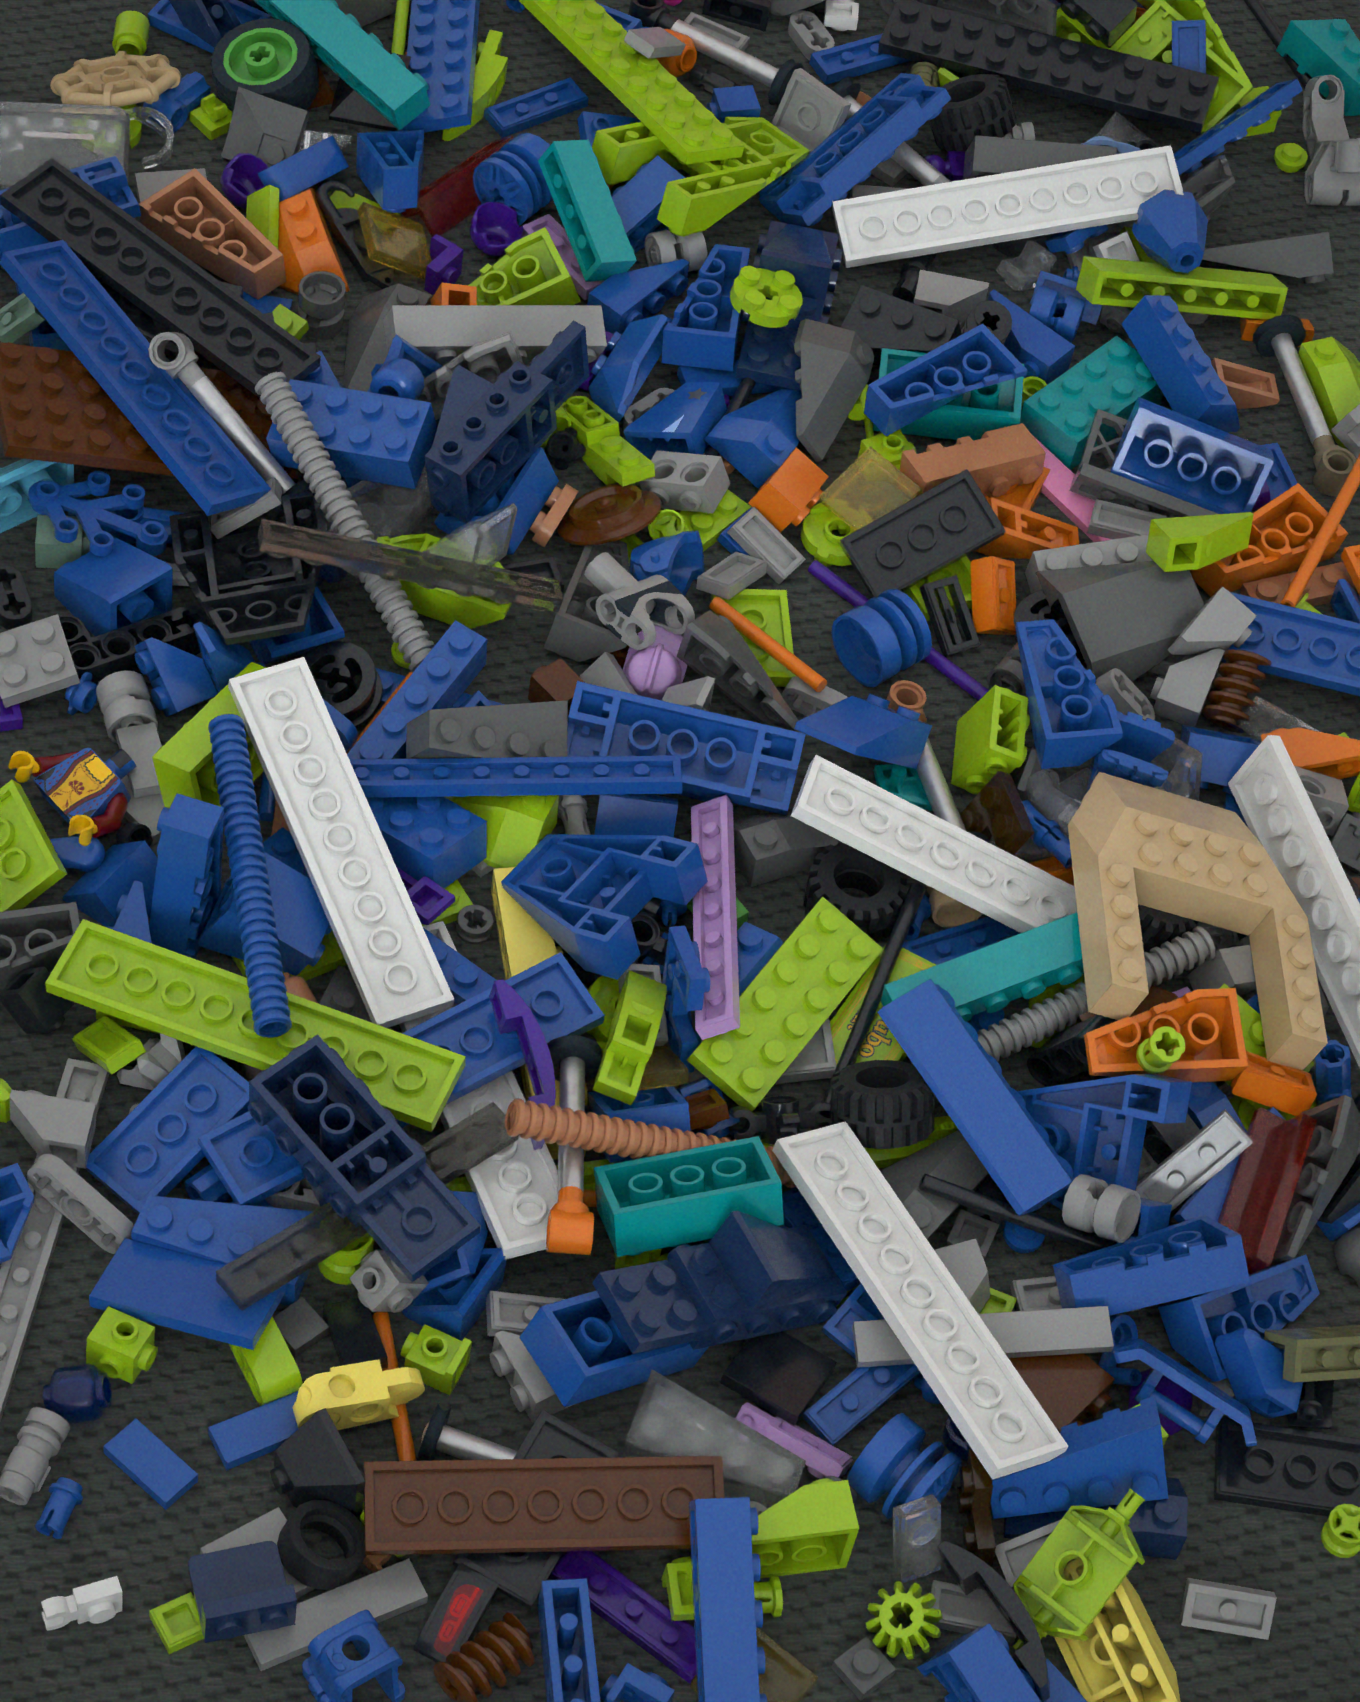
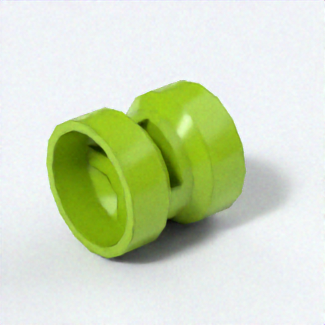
M671 509L661 510L656 519L648 525L649 534L653 540L690 531L680 513Z

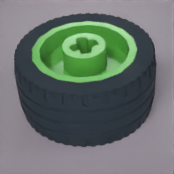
M274 18L245 22L225 34L214 48L211 57L212 77L220 101L225 103L232 112L238 87L307 110L311 103H313L314 98H316L319 88V74L312 47L304 33L289 22Z

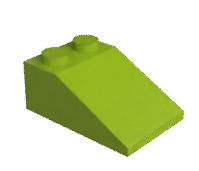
M824 1478L813 1481L809 1485L802 1486L758 1515V1534L751 1536L752 1554H759L760 1578L847 1567L859 1530L848 1480L834 1481Z

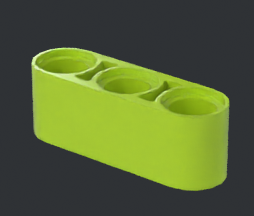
M273 1316L254 1350L229 1344L260 1406L299 1391L303 1384L300 1371Z

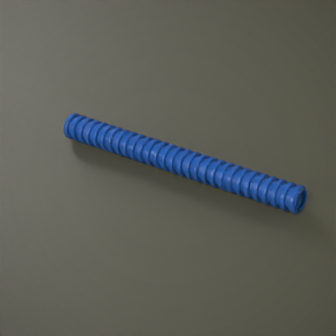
M223 714L210 721L208 731L212 744L211 750L215 764L217 790L220 795L219 803L224 808V835L228 848L227 856L229 857L232 888L236 901L235 908L239 922L238 928L241 933L240 941L244 955L243 961L246 966L245 974L249 988L248 994L251 999L250 1007L252 1009L254 1031L261 1037L272 1038L287 1033L292 1027V1021L290 1019L288 997L286 996L287 989L284 984L285 977L282 973L283 965L279 951L280 945L277 940L278 932L274 919L275 913L272 908L273 901L270 897L271 889L269 887V877L267 876L268 869L265 865L266 857L262 844L263 838L260 833L261 825L259 823L258 806L252 781L253 774L249 761L250 755L247 750L248 743L244 730L245 724L238 715Z

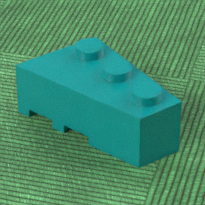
M1346 19L1291 20L1276 51L1282 57L1288 54L1299 65L1297 71L1302 75L1308 73L1312 78L1334 75L1339 78L1343 84V90H1345L1344 115H1360V41ZM1322 82L1318 90L1327 98L1329 87L1325 82Z

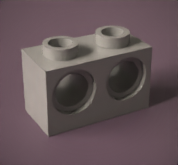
M658 450L651 459L655 467V477L639 481L642 490L653 492L661 499L662 509L712 514L731 484L721 456Z

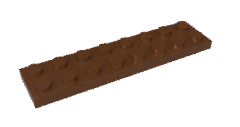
M722 1456L364 1462L365 1555L691 1549L689 1502L695 1499L724 1498Z

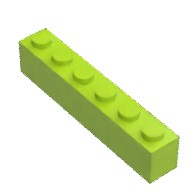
M1084 256L1076 290L1091 304L1135 308L1144 295L1170 296L1178 305L1179 312L1269 320L1282 314L1288 287L1272 274L1203 267H1197L1188 273L1174 272L1160 263Z

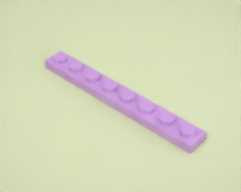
M727 794L691 807V841L699 845L708 880L693 897V938L699 947L702 968H707L710 975V991L704 993L702 1010H695V1030L702 1040L740 1028L733 804Z

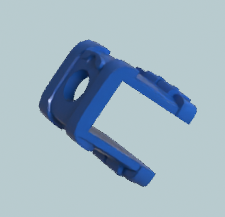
M1117 711L1123 732L1122 738L1092 758L1087 791H1089L1090 785L1099 772L1153 788L1161 787L1166 781L1169 772L1150 762L1160 753L1171 747L1175 739L1174 732L1161 728L1160 722L1150 718H1146L1145 721L1142 720V715L1129 711L1124 715L1122 712Z
M363 1610L320 1633L309 1643L308 1651L311 1656L303 1661L302 1673L309 1683L308 1688L317 1702H353V1689L374 1677L392 1702L404 1700L405 1687L398 1680V1667L403 1664V1660L394 1646L390 1647L378 1630L379 1625L369 1610ZM352 1641L363 1659L358 1661L348 1659L342 1651L344 1645Z

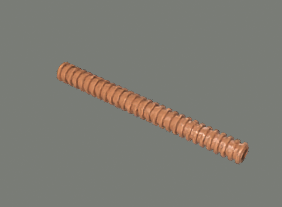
M519 1098L514 1099L510 1103L505 1116V1128L507 1134L511 1137H516L519 1134L523 1139L532 1137L533 1140L538 1142L544 1139L549 1144L555 1142L560 1146L569 1144L572 1148L581 1146L583 1150L587 1151L593 1148L598 1153L604 1151L609 1155L617 1153L620 1157L630 1156L632 1159L730 1142V1139L726 1137L706 1136L704 1133L694 1134V1132L689 1130L683 1132L678 1128L671 1130L667 1126L659 1128L656 1124L646 1125V1123L641 1121L634 1123L630 1119L622 1121L619 1117L610 1119L608 1115L604 1114L598 1117L593 1112L587 1114L582 1110L574 1112L571 1108L567 1107L561 1110V1107L556 1105L549 1108L546 1103L537 1105L534 1101L530 1100L524 1103V1100ZM764 1146L782 1185H785L787 1188L796 1187L772 1151L773 1146L767 1148Z

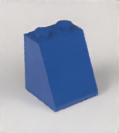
M115 537L113 538L111 554L101 557L89 551L80 558L63 564L55 571L54 596L75 617L79 618L94 636H98L171 611L173 568L168 563Z
M264 852L283 972H289V974L297 976L308 964L314 967L325 950V945L321 941L324 934L328 935L332 928L311 879ZM230 876L225 881L196 944L203 948L244 960L242 943L240 941L241 933L238 928L239 922L235 908L236 901Z

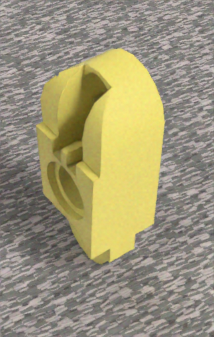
M378 1359L331 1367L329 1372L315 1374L307 1378L299 1388L296 1402L292 1408L298 1429L316 1412L326 1408L337 1430L399 1417L396 1405L408 1403V1401L419 1397L424 1392L425 1387L418 1369L402 1367L382 1371L380 1360Z

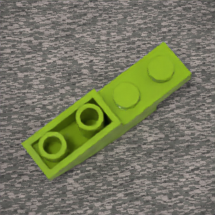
M489 30L485 43L479 42L476 52V62L478 63L477 65L475 64L471 125L443 129L442 140L451 141L473 127L484 117L485 108L493 106L501 94L506 82L508 57L500 56L503 32Z
M573 396L562 404L571 419V427L577 431L579 443L586 447V453L582 457L583 461L607 486L619 483L624 487L655 477L654 463L622 438L619 432V422L586 396Z
M630 970L627 972L607 1034L609 1036L592 1090L632 1105L637 1096L645 1066L652 1055L664 1010L667 985Z

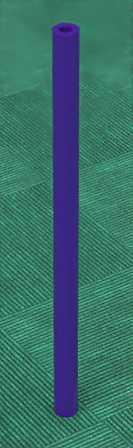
M818 560L813 561L809 566L808 572L852 606H864L869 600ZM931 647L930 655L924 660L978 701L989 691Z

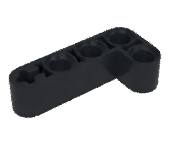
M188 605L91 637L79 618L72 615L59 616L79 680L88 671L92 673L91 682L96 685L106 676L119 671H135L142 674L135 661V653L137 652L134 646L151 637L190 654H199L201 650L193 625L198 622L207 625L206 613L196 606Z

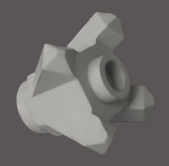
M161 1033V1039L150 1038L143 1045L146 1052L136 1058V1066L126 1065L117 1072L120 1084L153 1090L186 1057L182 1041Z

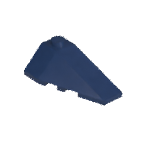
M1166 1477L1168 1499L1142 1502L1129 1520L1130 1524L1128 1527L1132 1530L1142 1556L1177 1560L1187 1539L1188 1497L1179 1479ZM1118 1505L1101 1506L1095 1508L1108 1510V1508L1111 1507L1115 1510V1508ZM1068 1510L1004 1518V1538L1014 1539L1061 1520Z

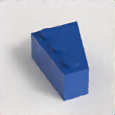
M990 1623L957 1638L917 1666V1669L924 1677L933 1673L949 1692L944 1697L945 1702H1041L1034 1692L1035 1686L1031 1677L1023 1669L1018 1668L1009 1654V1645L1000 1632L994 1630Z

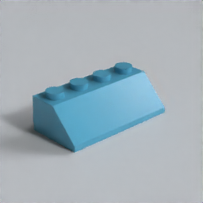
M21 459L0 468V533L37 517V515H41L33 510L28 500L29 488L34 483L45 480L56 482L61 486L73 484L74 464Z

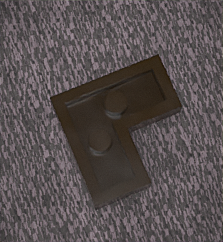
M998 771L960 813L967 832H980L986 835L988 840L993 836L996 846L1012 855H1015L1035 833L1012 776L1009 773Z
M969 1449L967 1466H960L961 1486L957 1487L959 1513H967L969 1525L963 1526V1544L965 1550L973 1553L992 1568L996 1549L990 1514L993 1490L992 1478L973 1450Z

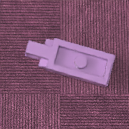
M748 1402L742 1405L732 1425V1429L748 1441L756 1438L770 1444L769 1449L774 1454L788 1460L795 1458L808 1466V1472L819 1479H824L826 1476L841 1478L846 1474L853 1461L851 1459L852 1456L799 1426H794L778 1416L775 1418Z

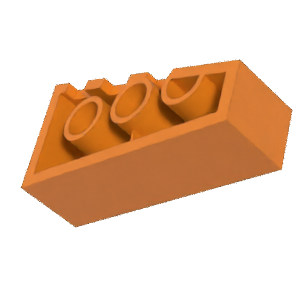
M1297 483L1253 513L1248 548L1198 570H1190L1193 580L1212 597L1222 586L1229 592L1241 589L1243 583L1284 575L1298 570L1328 512ZM1340 524L1319 562L1333 558L1348 535V532Z

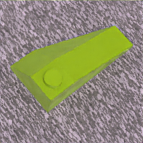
M546 227L513 242L504 249L506 254L492 266L489 263L479 270L481 275L468 285L477 287V305H575L581 302L571 276Z
M1334 337L1301 343L1298 355L1330 433L1338 446L1347 449L1331 429L1360 404V362L1350 350Z
M559 795L445 797L487 821L486 859L483 861L493 868L516 867L547 834L552 833L557 824Z

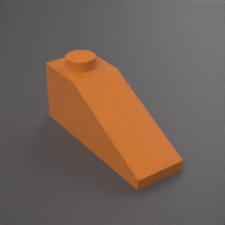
M991 497L987 501L1006 531L1004 535L977 549L976 552L998 558L1030 559L1033 551L1079 545L1078 527Z
M1299 727L1292 729L1279 728L1270 733L1261 734V742L1267 735L1280 736L1294 766L1336 779L1354 777L1360 773V740Z

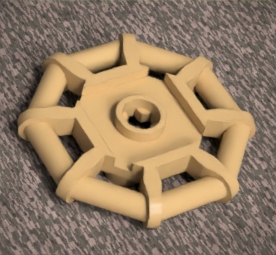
M118 51L115 56L75 61L74 67L65 73L55 75L50 86L52 91L61 97L62 104L67 108L76 109L81 106L103 108L105 112H113L115 108L140 102L148 104L157 102L159 95L167 89H173L179 85L181 73L177 68L170 66L169 59L165 55L141 56L130 55L126 51Z

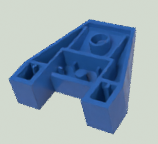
M547 834L501 881L503 889L585 971L616 980L640 956L631 922L640 910L653 897L687 905L708 882L697 843L666 835Z
M1131 1074L1018 1092L1023 1097L1026 1104L1025 1108L1033 1120L1047 1131L1049 1142L1057 1154L1070 1164L1074 1178L1080 1174H1085L1104 1180L1108 1186L1117 1184L1136 1191L1147 1120L1163 1124L1186 1123L1192 1082L1158 1074ZM1065 1195L1048 1202L1062 1210ZM1140 1197L1141 1209L1139 1219L1133 1233L1127 1240L1168 1227L1172 1205Z

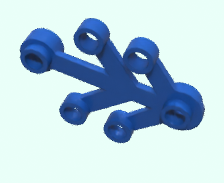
M94 471L88 475L87 481L61 486L56 482L45 480L36 482L29 488L28 500L33 510L41 515L49 516L55 528L54 536L60 542H73L77 539L78 523L76 520L66 517L64 511H67L77 516L90 541L89 549L96 556L103 557L111 554L114 541L113 536L106 531H102L99 524L136 538V547L152 556L160 555L166 550L168 534L161 523L147 521L142 525L111 513V511L121 509L136 510L143 507L145 490L139 485L130 484L125 486L120 495L89 501L75 499L90 494L104 496L109 492L110 476L103 471Z

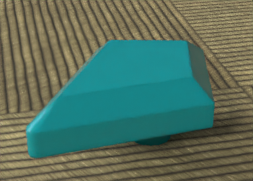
M897 764L874 766L873 771L877 786L922 809L933 811L916 769Z

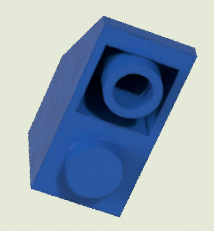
M153 637L134 646L137 652L135 653L136 664L142 674H147L153 687L151 689L153 702L160 711L163 710L166 717L218 694L202 658Z
M1240 1328L1234 1332L1216 1336L1215 1346L1236 1400L1267 1419L1297 1412L1303 1382L1283 1380L1285 1349L1271 1345L1263 1340L1258 1332L1247 1328Z

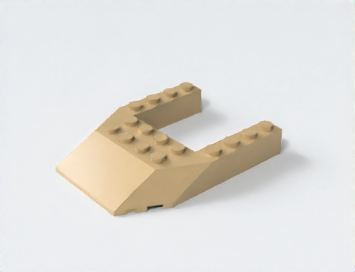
M1099 772L1090 785L1089 791L1082 799L1077 812L1068 824L1088 1012L1120 1020L1130 1016L1149 994L1138 904L1249 936L1267 1061L1303 1071L1328 1044L1308 917L1263 845L1236 812Z

